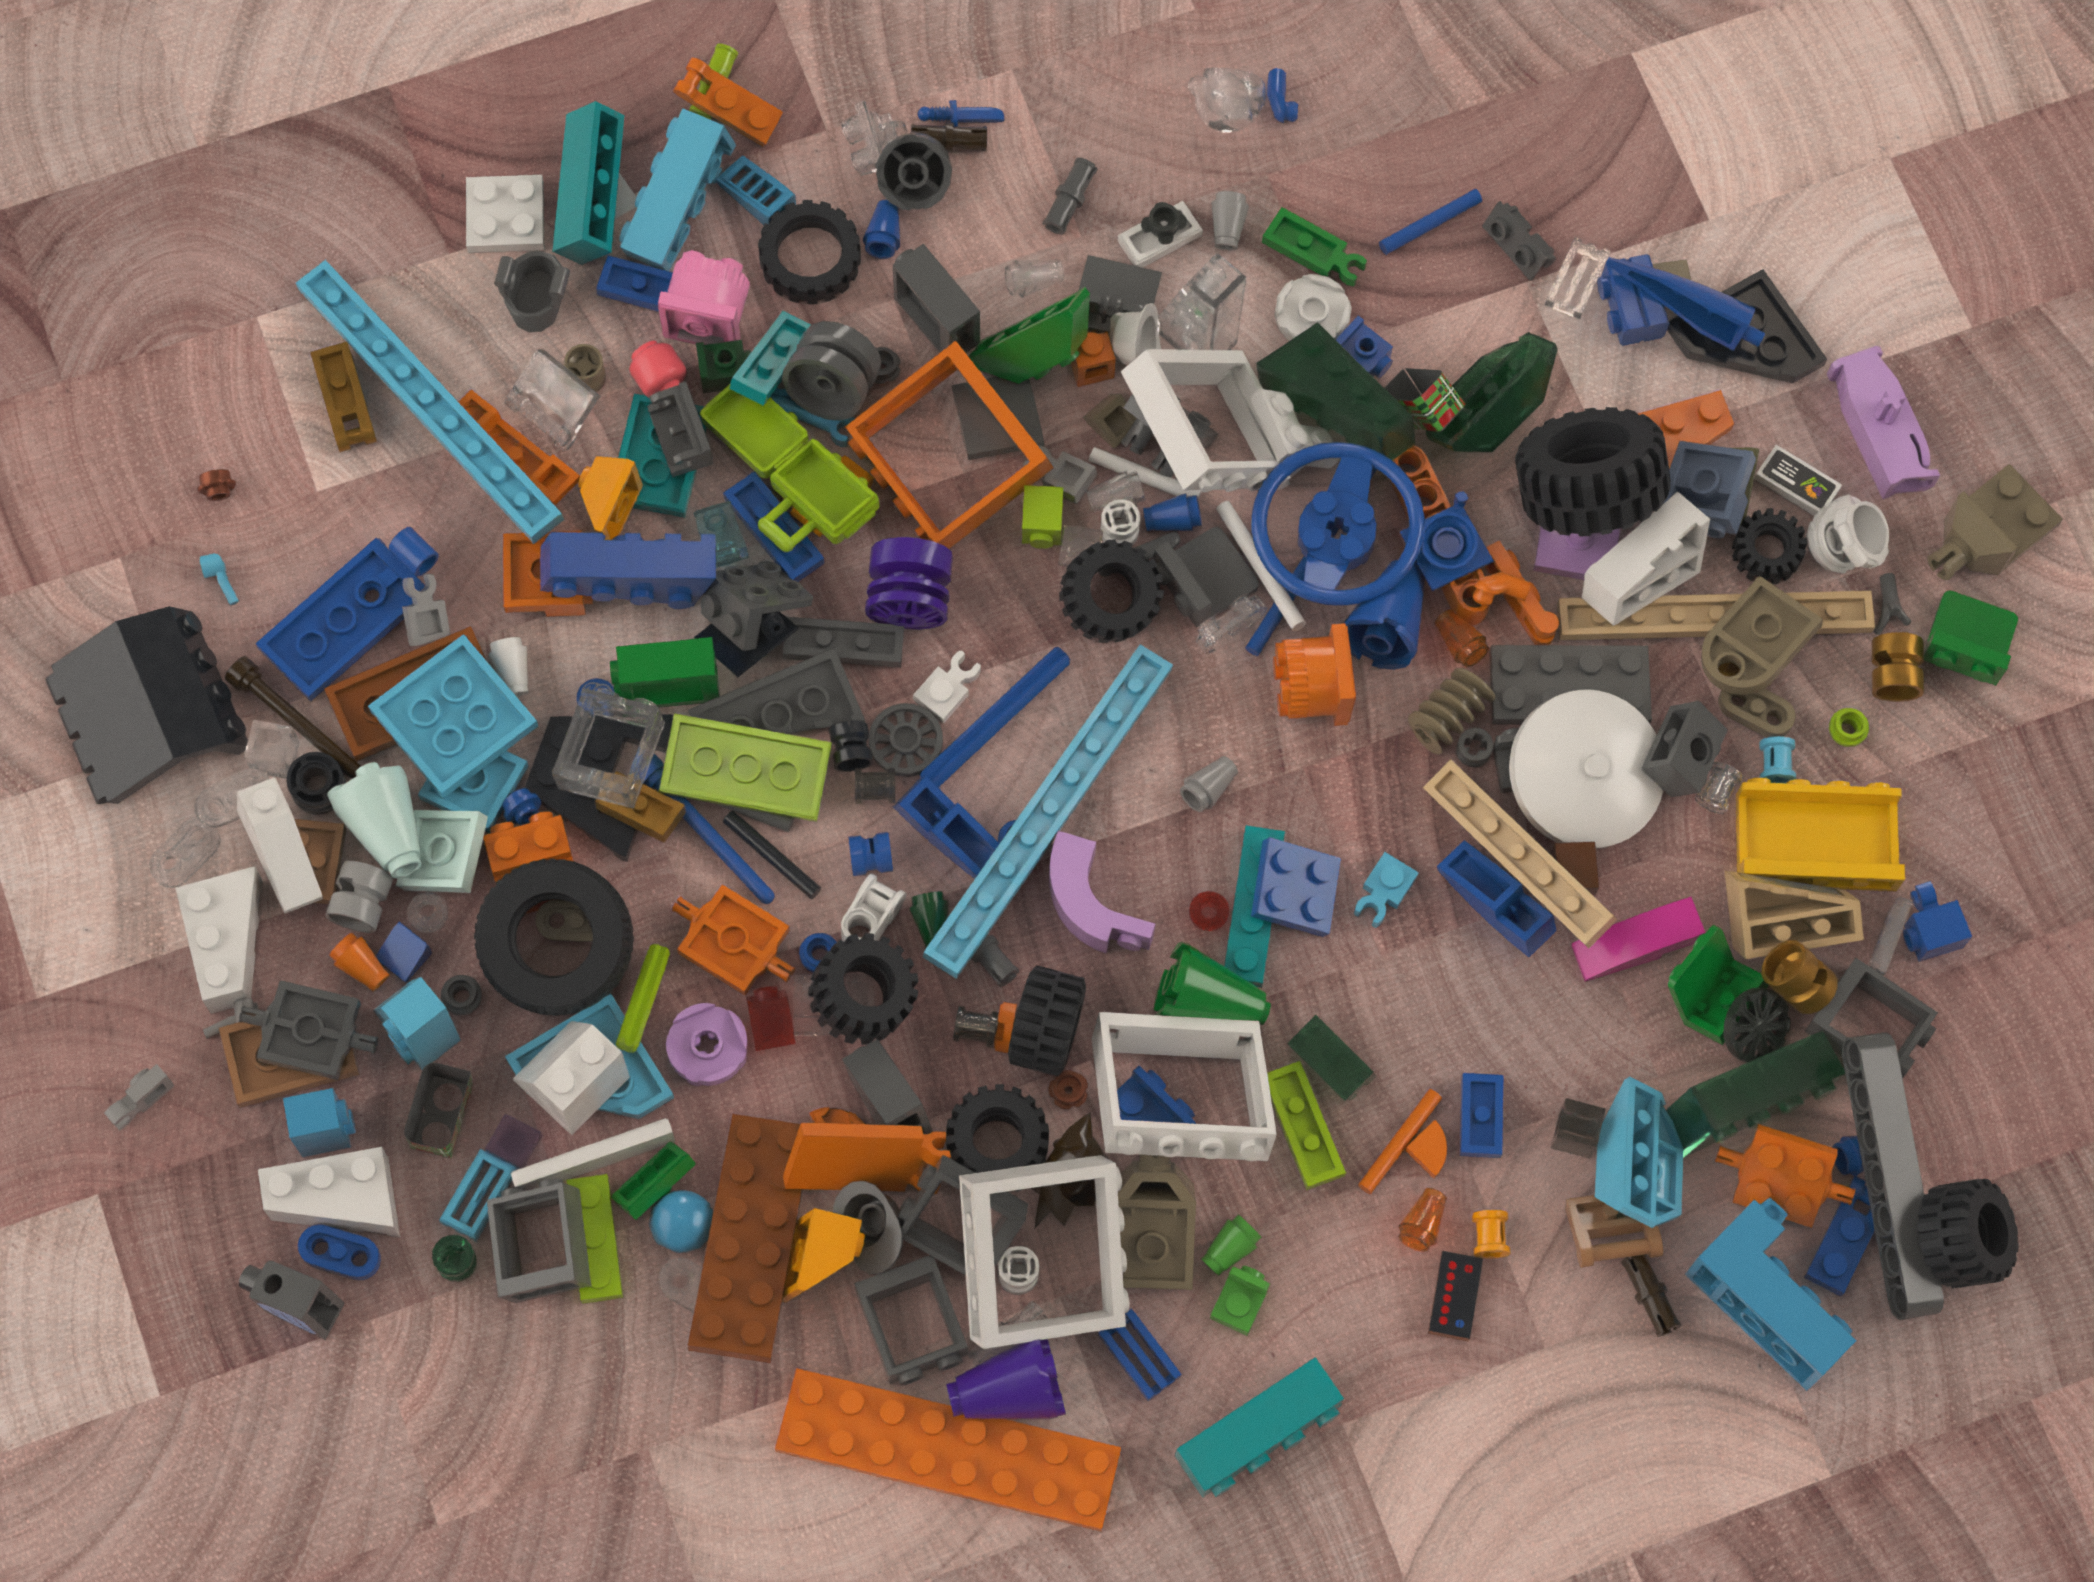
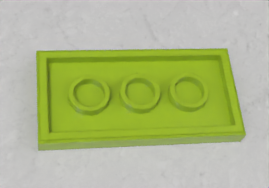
M674 713L659 792L672 796L817 822L832 742Z

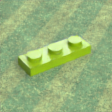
M1301 1061L1268 1072L1272 1106L1306 1190L1345 1177L1346 1171Z
M608 1174L567 1179L568 1185L580 1190L591 1286L579 1289L581 1303L623 1298Z

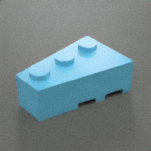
M421 977L411 980L373 1010L383 1022L382 1025L388 1032V1037L393 1042V1047L408 1065L415 1061L421 1070L461 1041L447 1008Z

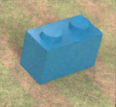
M333 1088L283 1098L289 1138L302 1157L351 1147L349 1135L356 1133L352 1110H348L345 1099L339 1100Z

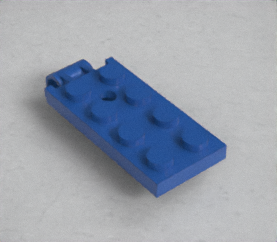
M406 527L401 530L390 542L389 549L380 538H375L255 644L258 650L311 702L324 691V688L333 683L404 620L402 607L413 605L412 598L403 589V579L407 577L413 578L415 589L421 591L425 584L418 576L427 573L435 565L439 554L412 527ZM370 590L379 592V598L374 602L365 600V595Z

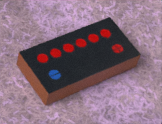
M1447 1251L1441 1252L1427 1334L1467 1342L1470 1340L1483 1258Z

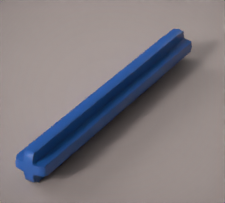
M1054 647L920 773V778L927 776L939 788L1069 665V656L1061 648Z

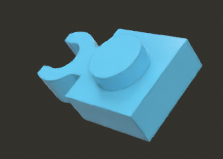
M1384 852L1363 885V889L1371 893V895L1364 896L1357 902L1354 915L1358 917L1364 908H1373L1377 915L1373 920L1372 926L1377 928L1384 920L1386 903L1397 909L1417 879L1419 872Z

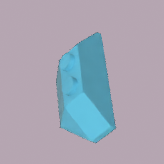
M1629 1076L1624 1080L1598 1130L1595 1198L1653 1228L1677 1219L1682 1214L1684 1149L1675 1125L1663 1107L1666 1105L1663 1094Z

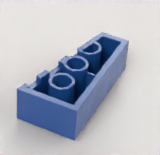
M550 532L540 548V591L553 592V595L562 598L585 595L591 596L593 600L602 602L625 599L630 600L634 605H649L654 602L668 604L673 609H687L697 603L716 579L715 534H701V541H681V534H665V539L644 541L640 537V533H625V535L616 536L612 540H605L603 533Z

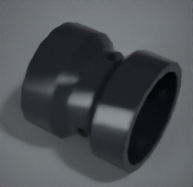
M845 721L829 728L830 741L836 748V752L833 754L834 769L842 772H851L868 768L873 764L872 751L867 747L866 743L869 738L868 724L866 722Z

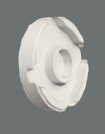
M1308 274L1285 284L1277 296L1274 315L1278 329L1287 340L1299 347L1317 349L1333 344L1338 336L1349 326L1352 307L1350 300H1348L1345 294V290L1339 283L1327 276Z

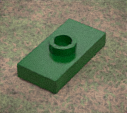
M670 1141L615 1191L611 1198L619 1208L634 1220H637L657 1200L668 1194L672 1186L691 1170L696 1163L688 1153Z

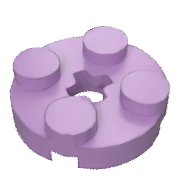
M711 1003L695 1004L680 1012L672 1022L673 1025L666 1039L668 1059L675 1072L686 1079L691 1085L712 1086L723 1083L737 1074L739 1069L746 1063L748 1049L746 1030L740 1018L729 1009L727 1011ZM707 1035L710 1040L717 1038L719 1044L714 1046V1052L707 1054L705 1051L699 1052L695 1048L701 1044V1036Z

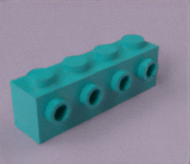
M597 101L566 114L552 252L581 265L611 253L625 115Z
M1314 1357L1178 1447L1175 1457L1202 1498L1211 1492L1215 1497H1218L1236 1484L1233 1477L1247 1469L1250 1474H1253L1271 1461L1268 1454L1280 1446L1285 1451L1291 1449L1306 1437L1303 1433L1304 1430L1315 1423L1321 1428L1340 1415L1337 1408L1342 1405L1344 1397L1320 1362Z

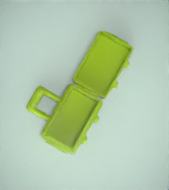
M729 384L701 410L700 415L703 424L758 475L765 479L770 477L773 489L784 498L781 503L758 521L759 530L783 552L792 551L815 528L833 544H839L845 538L848 540L876 515V511L880 507L879 498L868 487L867 479L864 477L858 478L841 462L842 459L838 453H831L814 438L809 441L806 429L797 422V415L793 412L787 413L771 397L763 406L729 389ZM793 506L808 522L794 535L789 537L774 521Z

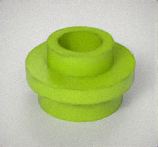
M1840 709L1834 713L1829 722V733L1832 739L1845 747H1854L1861 744L1869 732L1867 718L1857 709ZM1842 724L1852 725L1855 732L1852 734L1844 732Z

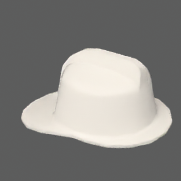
M1153 303L1147 304L1141 312H1118L1110 318V342L1115 358L1128 366L1146 349H1161L1158 333V312L1156 305Z

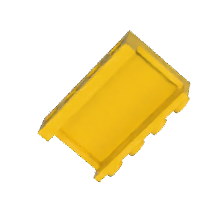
M1752 778L1747 780V782H1743L1736 793L1737 872L1844 890L1897 892L1905 881V864H1899L1898 802L1902 797V789L1890 788L1889 784L1883 782L1870 783L1866 787L1850 786V783L1846 781H1832L1826 785H1811L1810 781L1804 779L1790 780L1786 784L1771 783V780L1767 778Z

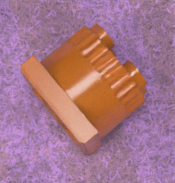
M1345 623L1331 624L1329 636L1282 640L1281 643H1275L1276 656H1273V674L1275 680H1280V693L1277 694L1279 717L1287 716L1288 719L1333 715L1334 726L1348 725L1356 700L1348 626Z

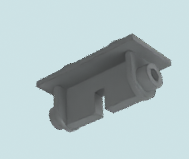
M1501 201L1497 202L1482 227L1531 281L1542 266L1548 268L1556 261L1557 258L1553 255L1555 250L1538 233L1530 236L1528 232L1532 226L1521 215L1516 206L1511 207L1509 203L1503 205Z

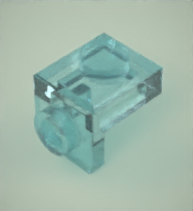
M730 501L694 512L700 540L701 534H715L716 568L749 558L747 546L737 524Z

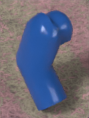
M1274 68L1269 71L1267 80V97L1274 118L1281 123H1284V121L1294 122L1298 117V103L1295 101H1285L1286 72L1282 69Z

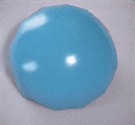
M677 1190L666 1194L651 1210L648 1224L653 1239L658 1245H662L676 1253H686L699 1249L708 1240L713 1209L705 1198L692 1191Z

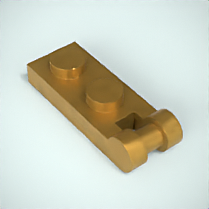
M348 342L311 351V358L339 452L351 450V445L365 442L366 445L377 442ZM358 419L360 427L345 431L344 422Z

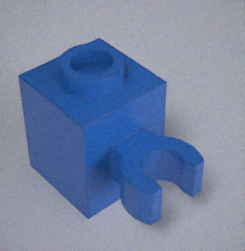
M1931 881L1916 885L1915 891L1910 892L1914 906L1919 912L1911 915L1905 923V929L1903 930L1904 941L1909 951H1914L1918 961L1921 962L1964 948L1972 938V934L1958 900L1939 905Z

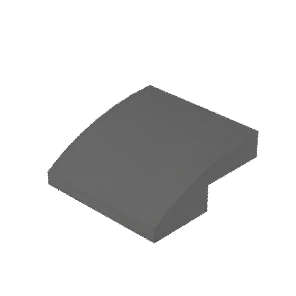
M1000 377L987 378L986 380L1038 446H1044V438L1030 379L1018 384ZM968 382L952 385L953 398L960 420L961 434L968 460L1021 451Z

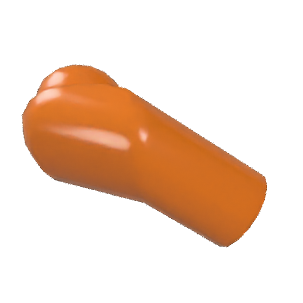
M1498 572L1479 578L1476 581L1473 599L1479 604L1488 606L1493 602L1495 595L1504 593L1525 601L1532 583L1503 572Z

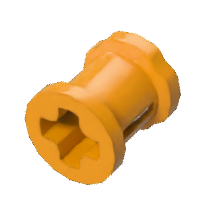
M1482 1210L1473 1213L1472 1222L1476 1223L1477 1246L1473 1248L1475 1257L1495 1259L1511 1254L1510 1246L1506 1245L1505 1222L1508 1220V1212L1503 1210Z

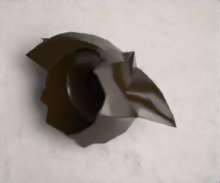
M1091 1112L1080 1118L1066 1130L1061 1138L1053 1142L1054 1150L1045 1163L1098 1155L1109 1159L1093 1137ZM1095 1179L1031 1188L1039 1194L1035 1228L1050 1212L1065 1226L1074 1207L1093 1206L1096 1200Z

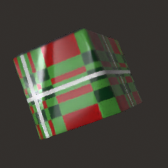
M1405 368L1409 374L1408 376L1405 370L1402 369L1379 393V400L1400 428L1442 431L1466 404L1441 370Z
M429 1063L423 1068L404 1129V1135L411 1149L448 1158L452 1157L473 1087L471 1071L440 1063ZM443 1084H454L462 1092L461 1104L452 1111H442L434 1103V1093ZM441 1122L449 1128L451 1138L447 1146L434 1148L424 1145L422 1132L430 1123Z

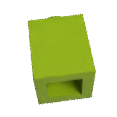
M1024 485L1022 544H1030V546L1038 549L1061 545L1063 487Z

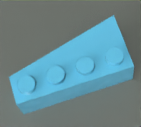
M683 108L679 117H674L668 126L666 133L668 142L663 152L659 151L655 155L650 170L653 175L648 186H643L640 189L635 201V207L637 208L632 221H627L624 224L619 237L621 242L620 248L628 257L665 271H670L690 233V225L687 224L689 217L696 218L705 205L706 191L704 189L706 185L716 184V178L722 173V168H720L722 155L727 154L731 156L736 147L734 140L724 125Z

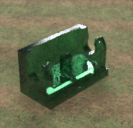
M1317 1015L1287 1043L1345 1102L1353 1100L1357 1095L1356 1093L1364 1085L1370 1084L1377 1077Z

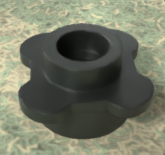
M1159 202L1152 208L1149 217L1142 219L1141 228L1144 232H1151L1158 237L1159 243L1168 245L1173 242V236L1176 232L1186 227L1187 220L1183 214H1179L1174 206L1166 202ZM1161 221H1166V222H1167V225H1166V226H1162V225L1160 224V222H1161Z

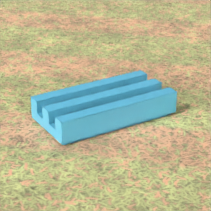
M480 1149L440 1217V1223L477 1242L489 1221L487 1202L472 1228L468 1226L471 1218L499 1170L504 1172L488 1199L501 1197V1191L506 1190L512 1181V1171L517 1170V1168ZM485 1162L491 1164L460 1220L454 1219L453 1217Z

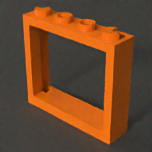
M956 341L845 426L853 437L847 443L860 460L868 456L875 465L870 470L872 476L883 490L890 485L898 495L892 500L895 506L906 519L913 515L920 524L915 529L921 539L931 540L944 545L948 549L1024 492V485H1033L1054 468L1046 455ZM958 370L1025 455L1029 463L940 531L869 438Z

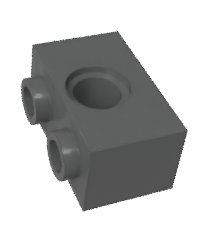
M1700 701L1670 706L1642 766V770L1670 797L1700 793L1706 784L1707 775L1721 750V744L1728 729Z

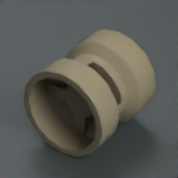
M578 344L572 347L566 353L564 359L569 385L574 391L583 395L598 392L606 381L605 367L600 351L589 344Z

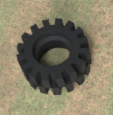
M1767 508L1764 514L1761 513V510L1753 513L1751 518L1748 515L1744 519L1732 544V549H1735L1732 557L1733 561L1739 560L1737 569L1740 573L1745 569L1748 571L1746 578L1752 581L1754 576H1761L1765 580L1771 579L1774 585L1779 584L1781 578L1786 581L1793 572L1797 571L1806 553L1807 538H1802L1805 533L1803 526L1795 527L1798 520L1794 516L1788 521L1784 518L1787 513L1786 511L1780 510L1778 515H1773L1774 508ZM1765 534L1775 536L1782 542L1784 553L1775 559L1766 558L1757 552L1755 540Z

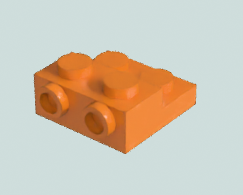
M580 530V531H555V532H577V533H582V530ZM550 532L535 544L524 533L503 534V600L505 613L545 611L546 617L586 615V604H593L591 596L575 595L562 598L553 595V592L540 591V548Z
M540 812L532 815L529 818L530 823L514 827L512 822H503L490 828L491 834L484 835L483 839L495 883L501 880L506 873H511V870L519 868L523 864H529L532 861L565 859L574 862L561 815L553 817L552 812ZM546 900L536 904L535 906L530 908L526 912V914L538 911L541 905L550 900Z

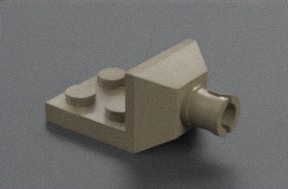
M2008 464L1970 496L1965 491L1958 495L1944 519V545L1937 551L1932 552L1927 557V561L1933 572L1943 564L1942 567L1944 569L1937 574L1943 580L1952 578L1964 565L1970 571L1999 575L2058 527L2063 519Z
M1140 1155L1138 1161H1133L1121 1172L1122 1187L1118 1191V1207L1123 1212L1125 1223L1124 1230L1120 1232L1121 1247L1127 1259V1269L1123 1272V1288L1193 1290L1196 1216L1194 1183L1175 1162H1171L1170 1157Z

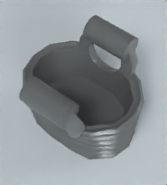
M529 251L516 259L502 256L494 285L498 287L499 293L504 298V303L517 326L527 332H541L555 322L565 294L570 270L563 267L554 255L544 251Z

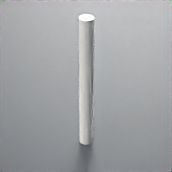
M1230 501L1222 502L1216 508L1222 520L1292 631L1302 629L1306 622L1285 588L1270 575L1261 562L1252 536Z

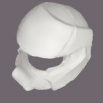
M1850 494L1839 497L1824 506L1813 517V521H1810L1806 533L1808 549L1813 558L1824 569L1845 574L1848 570L1860 566L1869 569L1877 567L1885 561L1889 553V528L1885 516L1873 503L1868 501L1861 502L1858 498L1851 497Z

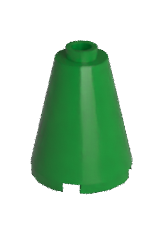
M1181 941L1176 945L1169 957L1175 959L1176 963L1169 970L1164 969L1160 979L1153 1009L1157 1011L1155 1015L1259 1021L1260 1025L1265 1024L1271 1007V1003L1266 1001V992L1190 944Z

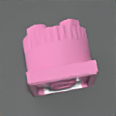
M693 250L683 252L682 259H679L675 264L668 292L661 291L658 300L664 338L692 344L703 342L704 345L741 340L739 323L750 286V281L742 273L743 265L732 258H723L720 261L706 258L702 253Z

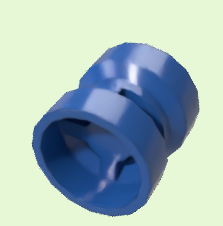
M888 832L876 833L873 838L864 839L861 835L848 837L853 877L866 875L870 870H878L880 873L893 872Z

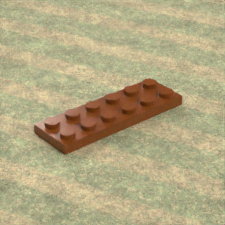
M732 1114L688 1340V1351L771 1363L803 1189H785L783 1174L800 1127L798 1123Z

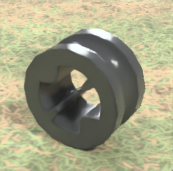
M1481 728L1465 730L1461 734L1456 746L1458 759L1468 767L1476 768L1483 766L1488 762L1493 751V740L1490 734ZM1472 740H1477L1481 742L1480 748L1485 747V751L1479 750L1477 755H1472L1468 753L1470 747L1465 748L1464 744L1470 745Z

